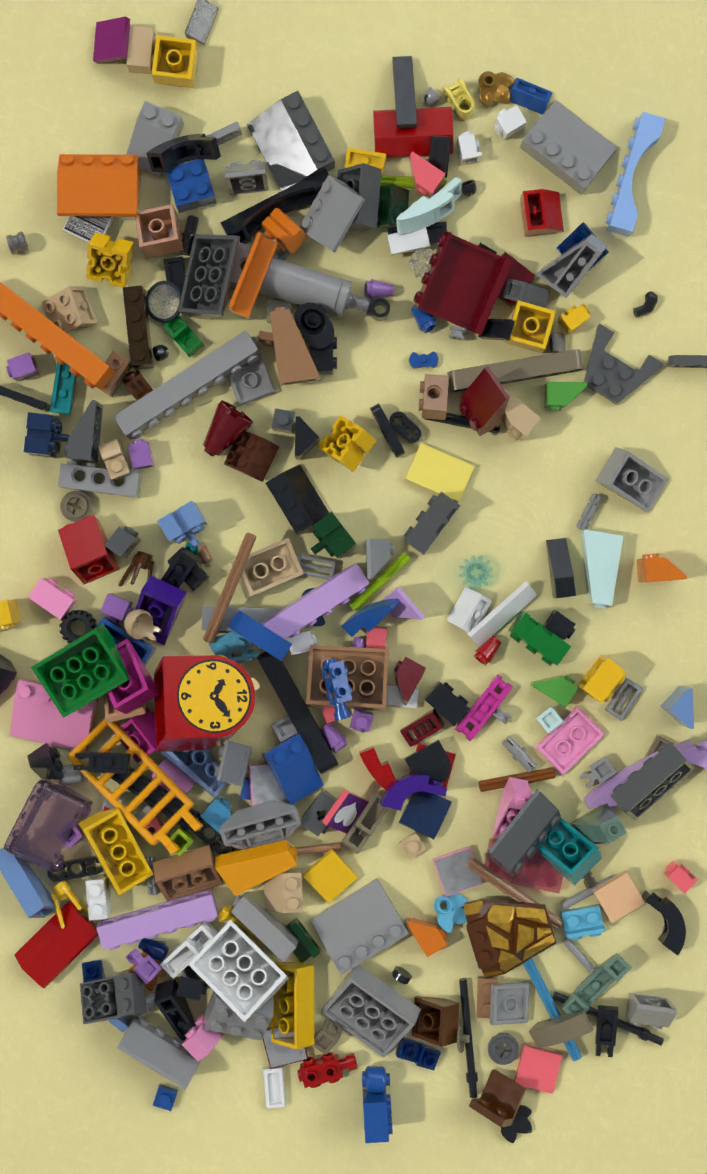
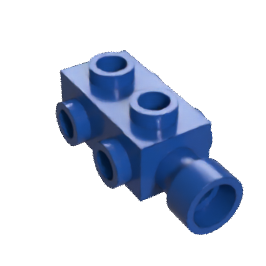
M336 659L324 661V666H321L323 671L322 677L325 680L330 706L334 705L335 721L350 718L351 715L349 709L347 710L346 702L352 700L353 692L348 684L347 667L343 661L336 662Z

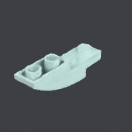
M455 177L446 183L440 191L433 194L430 199L422 196L418 201H415L396 218L397 233L401 235L423 229L455 210V201L462 195V180Z

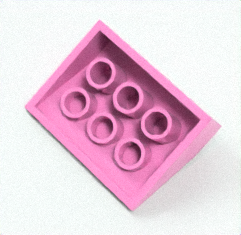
M25 678L19 679L13 703L10 736L73 750L92 731L99 698L63 718L41 682ZM88 746L82 752L87 753Z

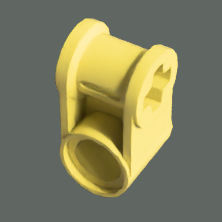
M459 78L455 84L443 87V93L457 117L461 120L470 119L473 115L474 100L468 92L464 81ZM466 105L470 109L465 111L462 110L460 107Z

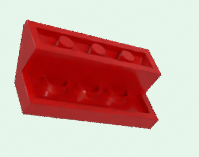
M452 107L416 108L417 128L397 129L396 109L373 110L375 152L384 153L387 157L410 156L412 152L418 156L429 155L431 135L451 136L449 154H453Z
M71 900L61 908L65 925L64 929L61 928L56 913L14 954L22 970L44 989L98 936L93 920L83 916Z

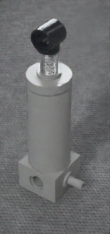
M239 242L230 283L231 290H235L252 248L250 245ZM275 258L271 261L259 292L298 305L307 302L316 303L326 313L341 318L344 311L348 308L361 312L364 311L366 315L371 316L376 321L385 320L390 312V304L384 298H371L367 300L365 297L354 296L352 294L353 291H351L352 281ZM381 305L386 311L378 314L375 311L376 306Z

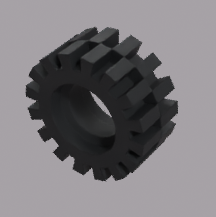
M73 610L65 614L66 616L61 619L62 623L59 625L61 627L60 634L63 635L62 638L64 640H67V643L74 641L97 627L96 619L85 610ZM76 620L83 621L86 626V630L82 635H75L71 630V625Z

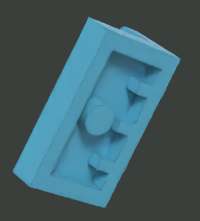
M599 904L560 911L563 931L567 939L579 940L582 936L586 935L596 937L606 932Z

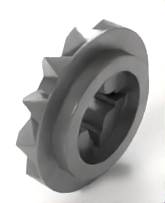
M498 1033L488 1043V1054L497 1064H510L518 1056V1042L515 1037L508 1033ZM505 1042L506 1047L509 1049L504 1050L501 1055L500 1048H498V1046H502Z

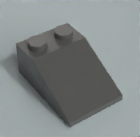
M92 400L70 434L68 443H65L64 454L67 455L66 458L72 461L98 464V446L100 445L103 405L98 401Z

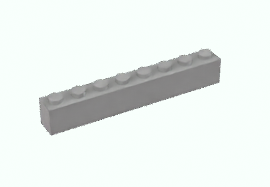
M245 330L113 417L126 437L130 440L132 438L136 439L146 429L157 426L161 419L174 415L178 408L191 404L192 399L198 395L203 396L208 393L209 388L222 384L229 375L239 373L246 364L256 362L262 354Z

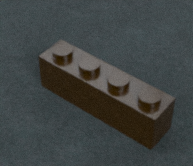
M142 285L123 287L131 367L134 370L154 368L146 290Z

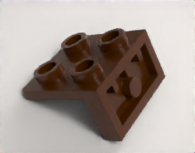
M493 1069L481 1097L472 1099L469 1107L500 1127L511 1126L526 1088Z

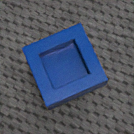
M159 1084L153 1106L171 1111L178 1090Z

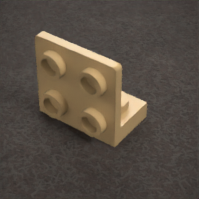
M68 286L42 302L47 318L66 333L80 326H93L97 324L84 286Z

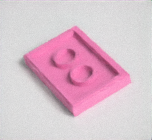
M578 706L563 719L565 723L551 734H547L535 746L562 775L605 735Z

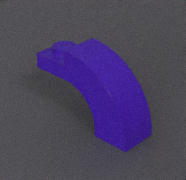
M408 774L398 778L389 785L381 798L380 805L401 811L404 801L411 794L424 791L446 796L447 788L442 786L443 783L431 780V783H428L430 776L427 774Z

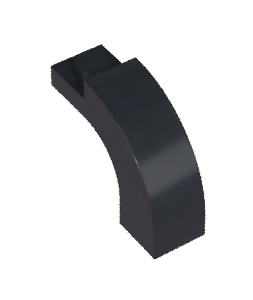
M205 133L186 135L166 141L146 153L152 172L165 173L187 161L196 159L217 160L221 157L216 137H206Z

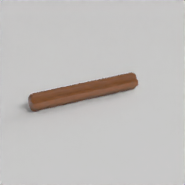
M551 767L529 773L524 772L482 780L478 782L479 790L485 792L504 788L509 777L528 780V783L554 779L556 774L554 768Z

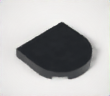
M439 739L404 758L412 774L423 773L430 776L428 783H431V780L443 783L450 774L451 763Z

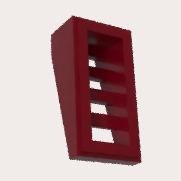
M432 709L402 728L400 732L409 746L412 747L441 730L445 724L437 711ZM429 718H432V719H433V721H434L435 724H436L435 726L432 724V722H431V720H430ZM422 722H426L429 727L428 731ZM418 725L423 734L420 735L415 726ZM411 729L416 736L415 739H413L408 730Z

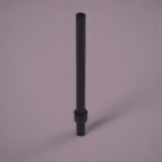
M462 978L459 979L463 1028L464 1035L470 1036V1042L465 1043L467 1061L466 1082L469 1083L470 1098H477L476 1082H478V1074L475 1072L467 979Z
M555 991L553 999L565 1003L568 996ZM589 1006L590 1009L586 1013L597 1018L598 1009ZM618 1019L617 1027L637 1035L641 1040H649L660 1046L663 1044L664 1038L650 1033V1030L644 1027H636Z

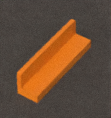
M258 232L228 306L230 312L247 319L251 315L278 246L277 242L263 237L261 232Z

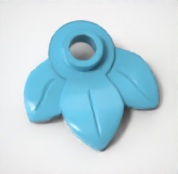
M453 894L449 897L439 896L434 901L433 906L438 914V924L445 932L451 933L453 923H467L465 911L462 908L467 899L461 894ZM441 902L445 903V909L440 908Z

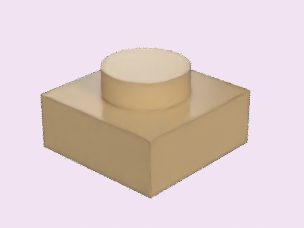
M416 832L399 842L410 860L426 850Z

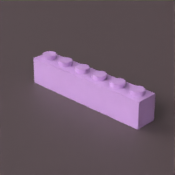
M351 564L260 624L284 639L288 636L292 638L301 632L300 629L305 625L309 627L317 622L316 618L319 616H326L333 612V607L339 604L341 606L347 603L351 595H359L366 590L365 586L369 582L359 565Z
M209 889L101 920L98 922L96 929L103 950L108 948L109 950H114L122 944H135L140 941L139 939L146 937L147 939H152L164 932L167 934L173 933L178 930L177 928L184 926L185 928H190L202 921L205 923L215 920V917H218L219 910L213 890Z

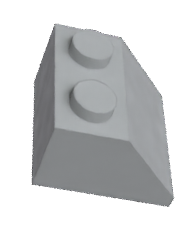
M629 993L626 1017L631 1024L636 1026L648 1024L656 1029H662V1027L669 1028L677 1014V1010L668 998Z

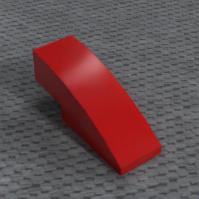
M374 746L359 751L363 763L372 777L386 790L396 780L389 762L380 763Z

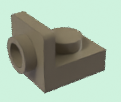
M327 1018L323 1027L314 1036L313 1046L326 1055L339 1041L343 1028Z

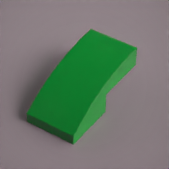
M180 316L162 325L189 358L204 346L203 342Z

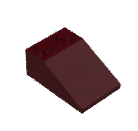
M487 366L462 395L459 409L462 415L468 418L471 428L481 436L500 426L510 397Z

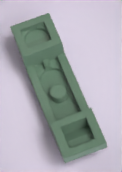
M618 953L614 954L581 982L562 1005V1010L567 1014L586 1013L590 1009L589 1005L615 980L619 981L632 967Z

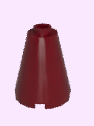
M224 400L218 403L203 443L204 451L213 457L221 455L253 423V420L244 412H239L236 410L237 407Z

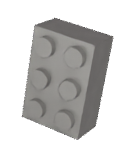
M213 991L205 1010L204 1029L253 1040H262L273 1017L274 996L244 1022Z

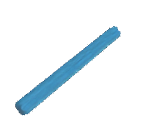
M533 959L527 960L523 965L551 1019L555 1016H560L561 1014ZM574 1039L564 1042L573 1061L581 1059L582 1055Z

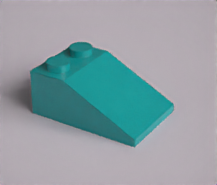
M562 818L555 828L552 827L550 829L547 839L543 843L540 842L536 847L544 858L574 886L602 859L599 847Z

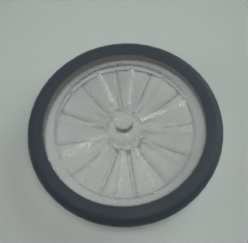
M160 281L149 289L146 296L147 311L154 320L167 323L175 320L180 315V312H178L182 295L180 288L173 282Z

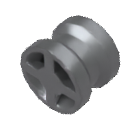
M22 231L14 236L11 234L6 236L9 249L13 255L21 250L24 252L29 250Z

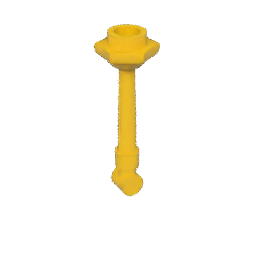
M231 905L221 908L218 913L220 917L219 922L231 920L265 946L239 919L232 915Z

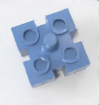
M193 501L188 502L157 521L169 542L180 544L188 539L193 548L200 544L195 534L204 530V525L207 524L199 507Z

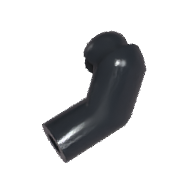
M652 291L647 292L644 305L633 308L634 316L637 318L653 312L658 302V296Z

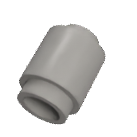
M74 764L65 765L64 769H62L65 778L59 780V782H63V785L66 786L83 782L87 778L79 770H74Z

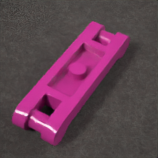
M497 674L462 720L456 725L455 730L458 733L462 732L466 736L465 738L471 741L508 695L513 685L509 682H504L502 677ZM496 686L502 689L499 694L494 691ZM469 721L474 725L471 730L466 726Z

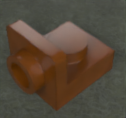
M139 370L135 372L130 371L122 381L136 401L153 391Z

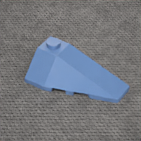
M210 750L160 752L214 798L227 784L219 782L217 776H214L217 763L214 761Z

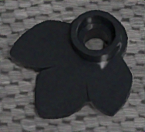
M520 1105L512 1125L501 1127V1134L508 1142L514 1143L517 1133H532V1126L528 1119L532 1110L525 1105Z

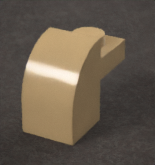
M118 439L98 446L112 481L131 474Z

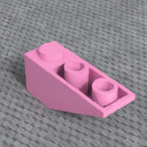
M509 777L502 792L492 834L493 837H500L531 798L532 793L528 780Z

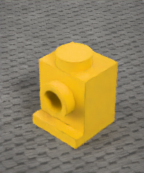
M581 304L577 308L575 305L565 312L566 316L562 313L557 320L567 333L570 334L591 316L589 315L588 307L585 304Z

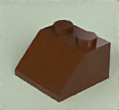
M414 997V1004L421 1010L416 1024L412 1027V1036L440 1047L457 1043L459 1003L446 998Z

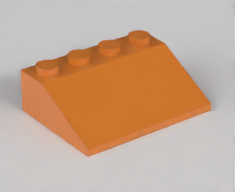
M59 154L57 168V215L137 217L142 173L139 155Z

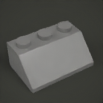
M328 175L317 197L312 202L307 215L302 220L300 228L310 238L336 252L365 199L345 182Z

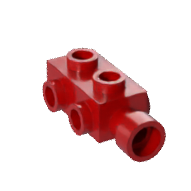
M328 1052L319 1059L308 1057V1060L300 1063V1069L297 1070L299 1081H303L304 1088H317L322 1083L338 1082L343 1078L344 1070L349 1069V1071L358 1069L354 1053L339 1059L338 1054L333 1055V1052Z

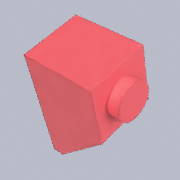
M412 152L409 162L414 187L417 189L416 192L420 196L431 198L444 181L445 173Z

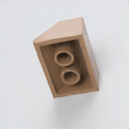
M210 845L200 846L197 849L183 852L180 856L174 855L153 862L155 882L166 901L223 885L222 877L215 869V855Z

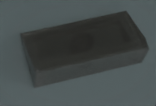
M197 0L185 30L186 38L196 40V42L205 45L219 8L207 0Z

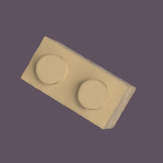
M130 26L126 63L129 72L152 74L157 36L154 28Z

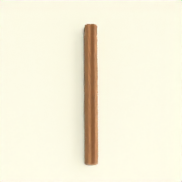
M246 533L203 637V640L207 643L212 644L215 641L256 540V536L252 533Z
M474 857L467 861L466 866L519 904L520 902L540 904ZM547 909L552 927L558 929L562 926V919Z

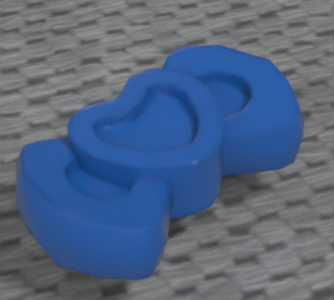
M412 352L409 357L410 366L414 369L423 366L435 368L439 360L435 352H431L428 355H419L416 352Z

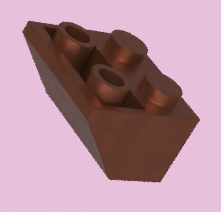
M245 431L234 441L224 465L263 482L279 446L263 437Z

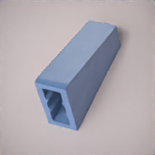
M5 846L0 849V871L28 918H44L56 908L50 892L17 847Z

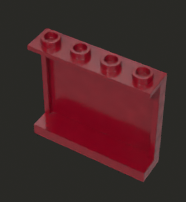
M444 232V235L441 234L437 241L439 247L436 254L433 253L430 258L429 264L431 266L429 271L425 272L422 277L421 283L423 285L421 290L417 291L414 296V307L475 334L482 335L513 260L481 248L453 235L451 232Z

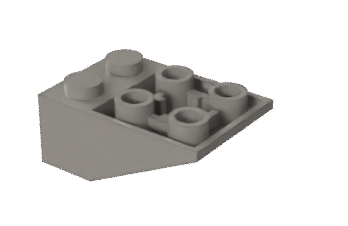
M226 740L225 744H221L219 756L222 758L221 764L216 765L214 776H217V780L243 787L252 748Z

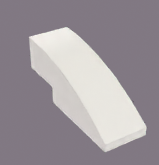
M203 921L160 963V966L174 979L219 932L209 922L205 923Z

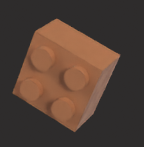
M173 204L138 211L137 217H135L139 247L145 259L184 251L179 219Z

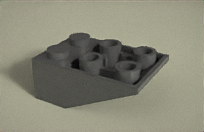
M127 973L80 983L83 1024L147 1014L144 981L136 973Z

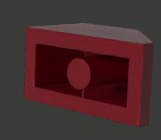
M407 657L404 658L403 662L399 660L394 669L397 672L395 681L402 703L406 706L426 670V667Z

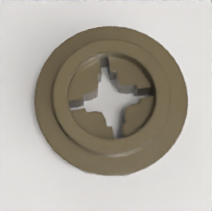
M71 491L61 500V512L66 519L77 522L89 516L92 512V502L84 492ZM79 500V505L82 506L84 510L77 509V511L74 513V508L71 505H69V503L76 504Z

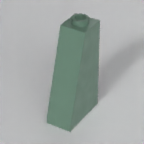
M605 805L598 806L570 823L572 827L591 842L611 843L627 834L618 816Z

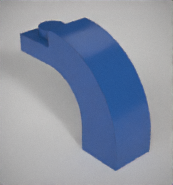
M240 610L231 619L229 627L280 661L283 660L292 646V643Z

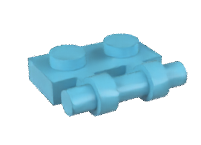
M235 631L217 636L212 644L208 643L215 655H223L236 663L249 662L252 658L259 656L257 649L249 650L253 643ZM238 651H241V653H242V654H239V655H237V656H234V655L232 654V653H235V652H238Z

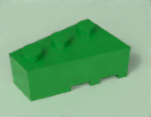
M520 612L508 629L511 633L510 637L518 643L523 641L527 644L525 648L534 655L538 652L543 656L541 660L549 666L552 663L558 666L571 646L546 629L540 622L531 618V615L527 612Z

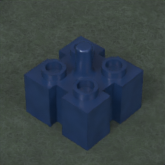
M28 412L24 453L37 457L56 458V454L60 452V442H68L70 436L61 434L62 423H60V419L55 418L53 415Z

